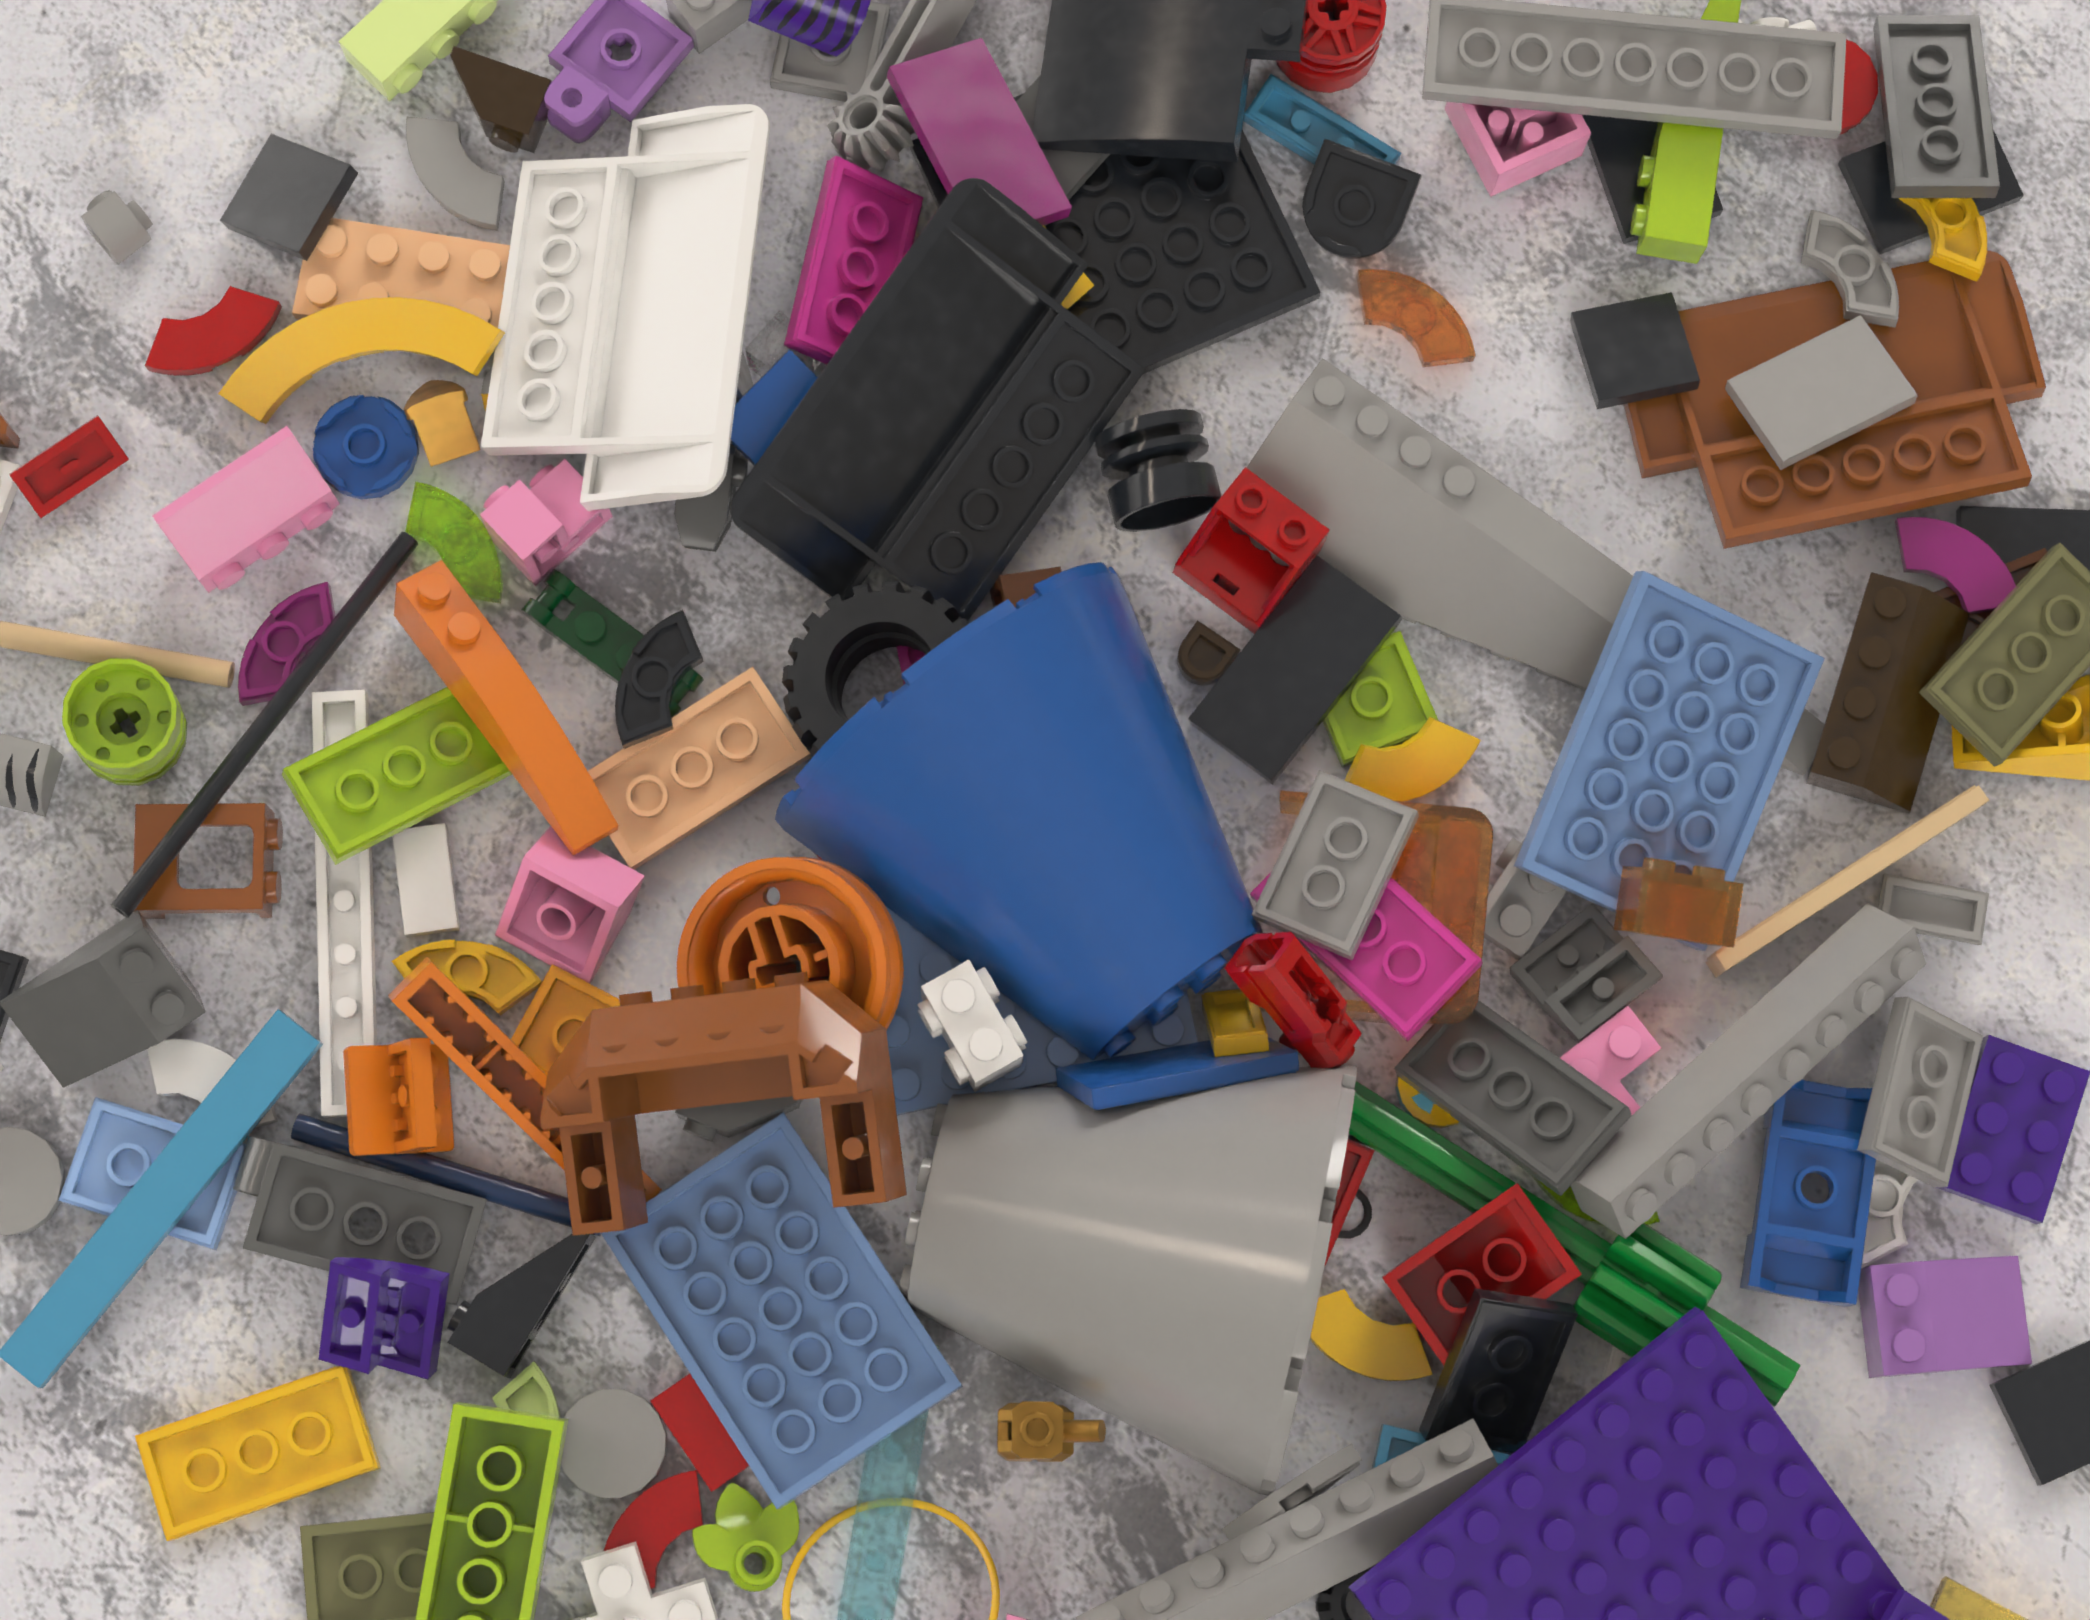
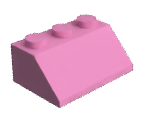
M285 426L152 517L209 593L215 588L219 590L226 589L238 582L245 574L244 569L258 559L268 560L281 553L289 545L288 539L304 528L313 530L324 524L333 515L332 509L340 505V503L288 426Z

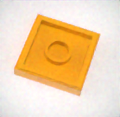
M552 964L511 1040L547 1075L551 1066L590 1012L595 1009L620 1006V1001L611 994Z

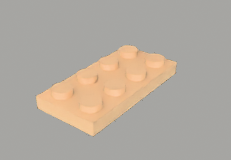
M332 218L308 260H302L292 314L295 319L300 320L322 309L346 302L370 298L403 297L428 300L452 306L475 315L498 328L510 245Z
M754 667L749 668L672 717L673 730L628 748H623L588 770L619 825L618 830L608 836L628 867L636 870L811 758L810 752L800 741L791 723Z

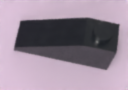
M571 1234L478 1293L471 1304L464 1300L448 1324L447 1329L452 1331L453 1334L447 1343L502 1376L511 1378L596 1237L593 1234L574 1236Z

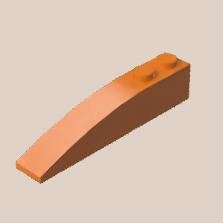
M440 560L396 583L395 618L571 854L574 856L617 831L618 823L557 720L505 643L445 563Z
M426 957L388 995L391 1001L564 1170L560 1129L541 1128L540 1117L547 1075L456 984ZM642 1170L645 1200L648 1202L657 1196L662 1189Z

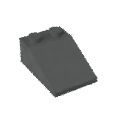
M136 910L129 918H124L0 1001L1 1007L63 1088L161 1043L206 1012L199 992L139 910Z

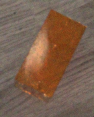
M1645 857L1642 867L1623 866L1613 930L1734 948L1744 884L1725 881L1726 870L1693 866L1692 875L1675 872L1676 862Z

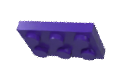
M1991 1035L1983 1037L1948 1187L1935 1188L2034 1224L2043 1223L2090 1071Z

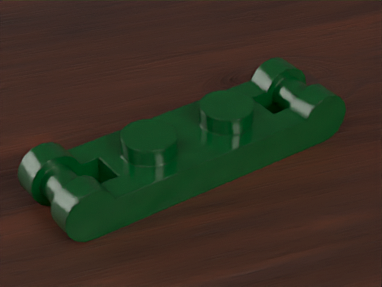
M553 569L543 581L546 585L544 590L536 600L530 598L521 609V612L540 628L618 684L623 670L633 653L632 650L644 635L576 586L564 574ZM563 599L574 606V609L564 621L552 613ZM694 669L688 671L674 689L670 707L671 718L681 710L678 704L688 691L694 693L704 680Z

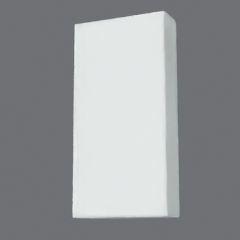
M440 823L407 828L393 835L404 935L410 938L460 930L447 825Z

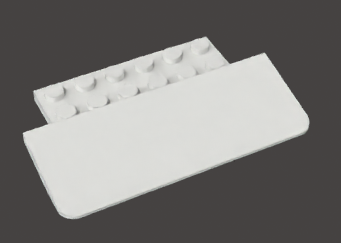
M752 104L706 106L632 120L628 156L522 161L498 329L504 331L505 334L494 352L481 448L489 456L586 454L580 504L587 511L703 497L711 494L721 485L726 476L770 133L769 118L760 107Z

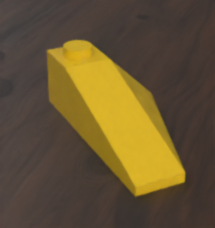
M2090 674L2080 677L2006 760L1995 767L1951 725L1954 769L2090 781Z

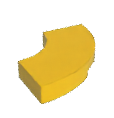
M1899 198L1915 209L1927 226L1932 244L1929 263L1977 282L1982 274L1986 260L1987 231L1984 216H1980L1973 199Z
M1429 717L1418 734L1400 745L1377 748L1361 744L1345 781L1396 802L1412 800L1436 790L1454 777L1474 754L1481 740Z
M454 939L431 942L411 949L392 960V963L405 979L428 957L468 997L487 1003L500 1016L539 988L542 983L532 969L511 953L490 944L487 945L473 941H456Z
M1345 1289L1318 1298L1310 1340L1329 1359L1350 1371L1376 1380L1407 1381L1433 1375L1414 1323L1390 1325L1372 1320L1355 1307Z

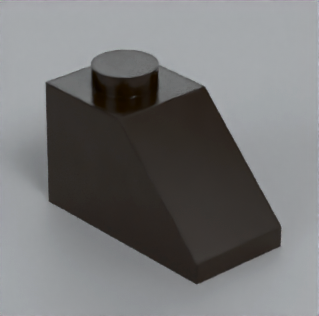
M454 46L450 56L457 76L486 137H489V141L496 147L508 152L515 153L520 148L535 153L548 120L549 109L545 105L544 97L549 85L552 83L551 79Z

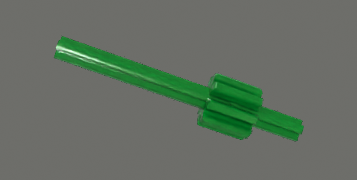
M1356 1081L1349 1134L1471 1213H1474L1516 1184L1508 1177ZM1520 1186L1582 1274L1576 1278L1585 1287L1573 1304V1307L1578 1312L1575 1322L1632 1358L1692 1308L1697 1307L1704 1311L1773 1407L1778 1404L1801 1365L1707 1305L1722 1280L1721 1271L1646 1223H1642L1626 1239L1618 1234L1611 1244Z

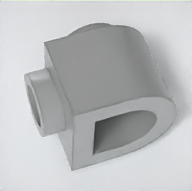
M104 191L96 196L87 206V212L81 216L89 233L118 265L151 240L150 235L146 231L153 225L149 217L134 200L126 205L115 191Z

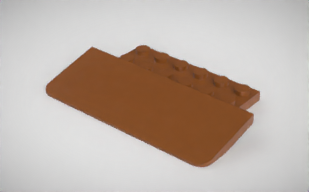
M1987 250L1985 265L1977 282L1931 264L1929 261L1891 268L1899 295V314L1896 327L1872 323L1867 324L1917 393L1915 404L1782 470L1779 469L1726 392L1727 380L1850 321L1843 318V300L1835 284L1830 280L1678 311L1697 368L1700 383L1696 390L1623 404L1642 479L1698 467L1723 549L2028 487L2032 474L2007 404L2042 397L2046 384L2020 291L2012 269L2003 256Z

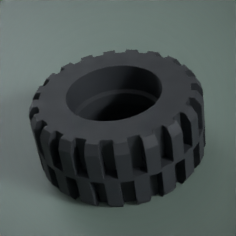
M884 581L882 583V591L873 592L869 583L854 586L853 592L855 596L843 601L840 595L836 594L825 601L830 610L820 618L815 613H811L802 624L808 632L804 640L798 637L793 638L789 647L788 654L793 659V665L783 667L782 683L788 690V694L783 697L786 713L794 723L792 728L812 756L849 720L842 708V694L845 683L856 665L876 651L897 646L910 647L926 655L968 625L966 619H962L952 604L944 598L935 600L930 590L914 585L911 587L910 592L904 590L900 582Z

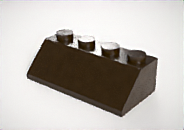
M1871 572L1806 784L1910 814L1940 715L1919 691L1960 648L1970 613L1925 587Z

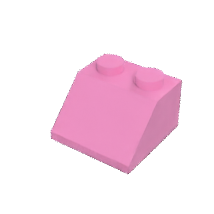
M550 826L523 857L495 936L550 966L553 964L590 984L629 917L645 875L591 846L573 856Z

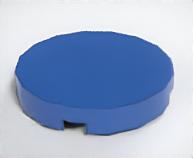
M364 395L349 396L332 405L319 419L313 441L314 461L325 481L343 495L357 499L381 498L399 489L413 473L419 455L417 433L411 421L407 420L404 410L390 399L377 396L378 398L372 396L365 397Z

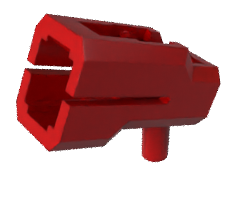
M1276 932L1275 935L1272 933H1260L1245 939L1224 969L1249 1001L1265 1009L1283 1031V1034L1279 1037V1043L1295 1051L1298 1050L1311 1068H1333L1334 1066H1341L1346 1063L1354 1054V1045L1362 1033L1346 1013L1347 1002L1295 935L1292 932Z

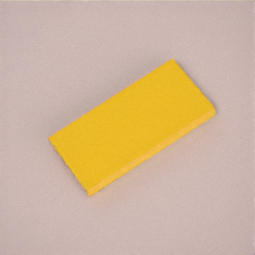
M339 1365L135 1435L166 1541H173L381 1468L349 1368Z

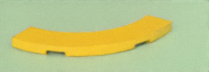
M388 297L346 302L315 312L273 335L234 371L218 394L259 422L266 424L278 407L296 389L311 379L313 374L338 361L344 362L360 356L384 353V351H404L442 359L478 376L505 332L475 315L452 306L428 300Z

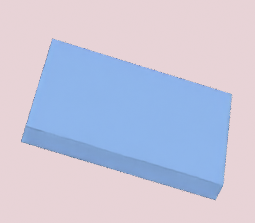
M95 1097L58 1201L109 1217L183 1124ZM242 1143L168 1234L169 1236L217 1251L237 1193L236 1190H233L246 1144Z

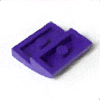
M335 1257L330 1261L318 1360L369 1374L379 1365L428 1380L437 1371L450 1273L394 1261Z

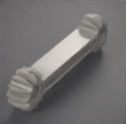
M976 0L909 1L860 91L856 94L846 91L848 100L843 105L833 107L836 118L827 127L833 137L831 142L835 146L834 149L843 159H847L849 162L866 170L872 167L882 172L888 160L893 159L900 162L899 152L903 148L914 146L910 135L915 131L886 77L889 66L950 48Z

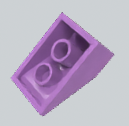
M2018 1256L1916 1261L1870 1265L1861 1268L1858 1294L1869 1378L2032 1364Z

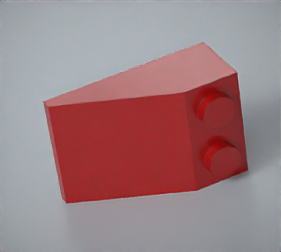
M1516 1183L1385 1273L1382 1278L1444 1366L1474 1288L1546 1300L1582 1274L1519 1184Z

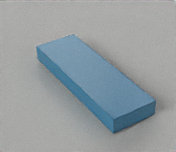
M1270 74L1244 113L1243 121L1314 165L1324 139L1395 165L1400 160L1401 152L1273 74Z

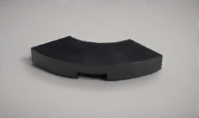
M683 610L665 618L643 636L632 650L633 653L623 670L620 681H618L615 716L618 734L624 749L673 730L670 707L674 689L688 671L704 662Z

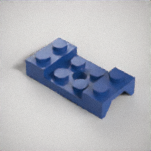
M1802 1079L1770 1106L1764 1114L1762 1129H1766L1752 1233L1747 1235L1740 1283L1741 1289L1842 1307L1856 1305L1876 1164L1875 1158L1857 1149L1872 1088H1845ZM1808 1173L1819 1174L1827 1181L1829 1193L1824 1202L1819 1204L1812 1203L1802 1194L1801 1182Z

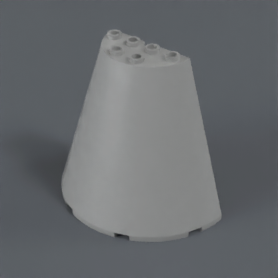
M1343 1064L1333 1068L1299 1067V1071H1296V1073L1277 1075L1100 1110H1094L1058 1086L953 1094L948 1105L937 1104L931 1135L938 1136L933 1158H923L920 1165L916 1190L925 1192L922 1211L916 1210L915 1213L912 1212L910 1215L905 1245L915 1248L912 1265H904L899 1290L905 1298H908V1303L914 1311L1250 1490L1268 1496L1274 1492L1279 1478L1298 1398V1387L1303 1362L1306 1360L1333 1225L1331 1221L1345 1159L1355 1096L1354 1088L1357 1078V1066Z

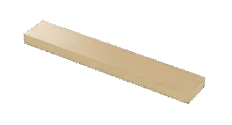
M1973 785L1715 951L1707 958L1708 961L1705 963L1717 978L1967 817L1990 800L1979 785L1977 787Z

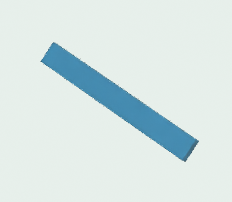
M277 1009L0 1349V1358L38 1389L44 1388L323 1043L283 1011Z

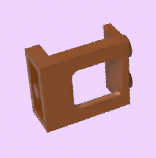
M217 803L199 827L247 826L253 830V875L250 885L245 888H182L179 884L178 854L133 912L139 910L144 919H165V914L256 913L261 918H272V903H280L282 891L280 872L273 871L274 850H281L283 843L281 819L275 818V813L266 803ZM135 804L133 875L189 804Z

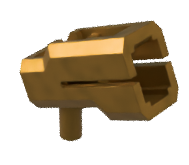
M1022 1401L1021 1403H1008L998 1410L997 1454L1007 1461L1031 1462L1032 1460H1037V1462H1062L1074 1454V1442H1104L1106 1426L1103 1420H1074V1412L1064 1405H1057L1054 1402Z

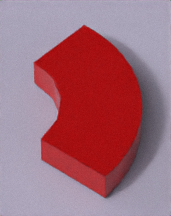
M230 286L220 303L201 316L186 320L163 318L145 367L151 372L173 376H189L211 372L213 368L225 364L240 355L243 357L259 344L277 320L282 306L279 301Z
M693 1470L668 1477L644 1491L621 1514L607 1539L604 1551L636 1541L651 1589L656 1588L658 1565L667 1547L682 1533L704 1525L698 1471Z

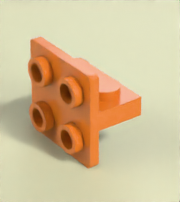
M429 1037L408 1038L389 1045L350 1046L344 1049L348 1138L351 1155L448 1152L454 1149L449 1058L436 1044H431Z

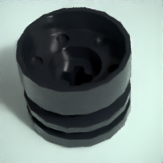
M1174 409L1140 415L1119 422L1103 430L1095 437L1097 455L1105 459L1101 462L1102 476L1108 479L1121 480L1108 490L1107 495L1115 528L1121 531L1139 532L1178 525L1209 513L1221 498L1214 466L1207 462H1194L1205 455L1209 448L1207 438L1200 435L1204 429L1200 413L1195 410Z

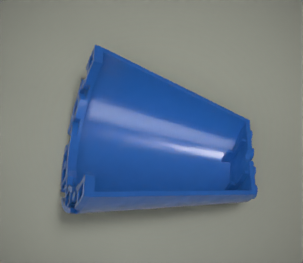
M1102 562L1076 566L1034 584L1033 589L1036 593L1026 600L1022 598L1016 603V607L1007 599L953 634L910 666L901 675L905 681L901 688L894 693L890 691L885 694L881 702H878L873 697L817 751L794 779L800 788L796 791L792 789L782 797L775 816V820L785 832L823 860L837 864L857 875L869 885L887 908L958 961L964 963L970 960L975 971L985 967L1001 993L1093 1061L1105 1052L1110 1058L1121 1053L1136 1040L1132 1032L1148 1020L1153 1026H1156L1171 1016L1179 1008L1177 1002L1184 997L1185 994L1183 992L1191 988L1198 995L1208 989L1222 976L1220 971L1227 965L1244 940L1254 934L1263 933L1259 921L1255 920L1252 916L1253 905L1122 580L1113 567L1107 568Z

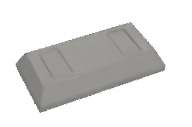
M1884 873L1878 909L1914 926L1917 934L1982 945L1989 893Z

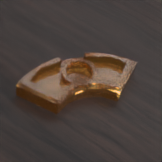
M1379 269L1358 270L1356 277L1364 325L1385 326L1402 334L1416 349L1422 367L1474 361L1476 354L1466 325L1455 308L1436 290L1402 273Z

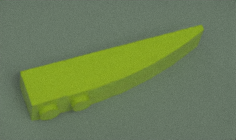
M1710 0L1701 19L1738 23L1741 0ZM1658 123L1650 156L1643 155L1638 172L1637 186L1645 187L1643 205H1635L1631 221L1630 234L1638 236L1636 254L1693 264L1699 262L1708 244L1724 128Z

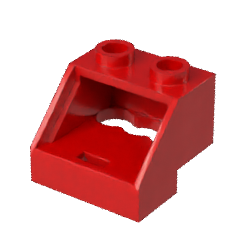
M1245 467L1213 506L1177 560L1172 573L1255 634L1319 554L1330 529ZM1228 520L1232 522L1234 525H1236L1238 528H1240L1242 531H1244L1246 534H1248L1250 537H1252L1254 540H1256L1258 543L1267 548L1269 551H1271L1273 554H1275L1277 557H1279L1281 560H1283L1285 563H1287L1289 566H1282L1280 564H1277L1272 559L1270 552L1256 548L1251 543L1250 538L1247 535H1241L1234 532L1231 529ZM1217 575H1220V577H1219V579H1218V582L1215 583V582L1213 581L1214 578H1215Z

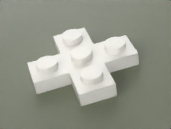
M636 1541L584 1557L581 1561L596 1612L571 1620H718L706 1578L652 1594Z

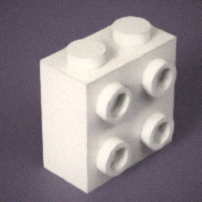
M967 960L921 986L923 1001L917 1004L919 1008L917 1011L933 1039L941 1034L943 1035L950 1048L944 1052L946 1056L944 1059L960 1086L969 1081L974 1092L1022 1066L1024 1057L1022 1051L1026 1049L1025 1044H1027V1040L1012 1015L1004 1019L995 1006L999 1002L998 996H1000V993L985 967L975 971L970 960Z

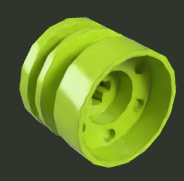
M110 658L89 666L72 681L63 700L62 724L69 743L81 760L97 777L116 785L140 786L161 778L177 764L186 745L187 721L170 684L155 668L135 659ZM128 718L135 724V728L138 731L137 734L130 738L123 732L120 725L122 721Z

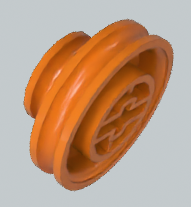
M773 857L752 861L731 870L713 883L693 907L681 935L677 955L678 987L703 984L704 995L723 993L722 982L755 978L756 989L774 987L775 975L797 973L796 964L801 963L802 972L807 971L808 982L829 981L885 1027L887 1031L894 1018L902 992L904 962L898 931L890 913L879 896L862 879L837 864L818 858ZM772 887H775L780 892V900L775 905L770 904L767 900V892Z

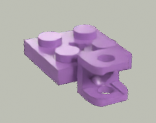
M595 0L548 55L549 64L560 71L549 85L544 97L545 105L549 109L547 115L549 124L573 142L582 143L599 130L611 115V109L629 122H632L694 48L693 38L640 0ZM626 42L632 44L630 50L632 57L626 61L612 59L613 54L609 49L611 45L615 44L622 47Z

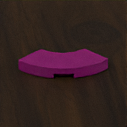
M1904 517L1895 520L1903 571L1906 573H1925L1944 581L1956 593L1963 610L1976 614L1994 611L2016 587L2009 570L1995 551L1968 530L1953 523L1927 517Z
M328 582L307 587L283 600L270 611V615L259 627L252 640L249 639L241 660L238 677L239 703L242 706L270 701L335 618L331 586Z

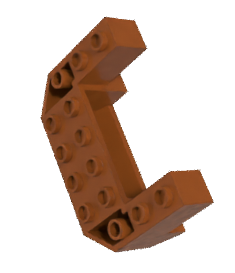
M807 971L775 975L774 987L756 989L755 978L722 982L723 993L704 995L703 984L671 988V999L653 1001L652 991L619 995L620 1006L592 1010L548 1071L540 1117L542 1129H560L573 1236L621 1231L648 1223L635 1115L790 1096H793L794 1100L819 1098L833 1208L888 1202L907 1195L886 1028L829 981L808 982Z

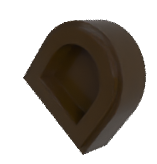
M1197 620L1179 647L1177 656L1178 668L1183 677L1189 682L1201 686L1212 685L1220 679L1239 655L1241 649Z

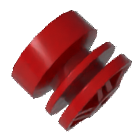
M1308 0L1301 62L1276 60L1278 67L1291 82L1308 91L1333 93L1352 87L1367 75L1376 59L1385 26L1387 8L1385 0ZM1326 12H1332L1334 20L1337 21H1330L1329 15Z

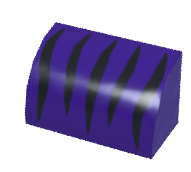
M752 0L748 21L837 57L849 47L857 36L866 18L871 0Z

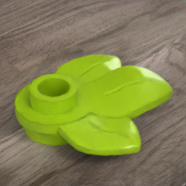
M730 1483L725 1487L716 1503L714 1515L716 1524L702 1525L692 1530L694 1548L699 1558L708 1567L727 1571L730 1579L737 1587L748 1592H759L771 1587L777 1581L782 1570L781 1556L797 1541L799 1533L797 1506L793 1500L780 1510L776 1509L773 1503L762 1509L760 1503L748 1491L735 1483ZM749 1554H756L762 1560V1569L757 1575L750 1574L745 1569L744 1561Z

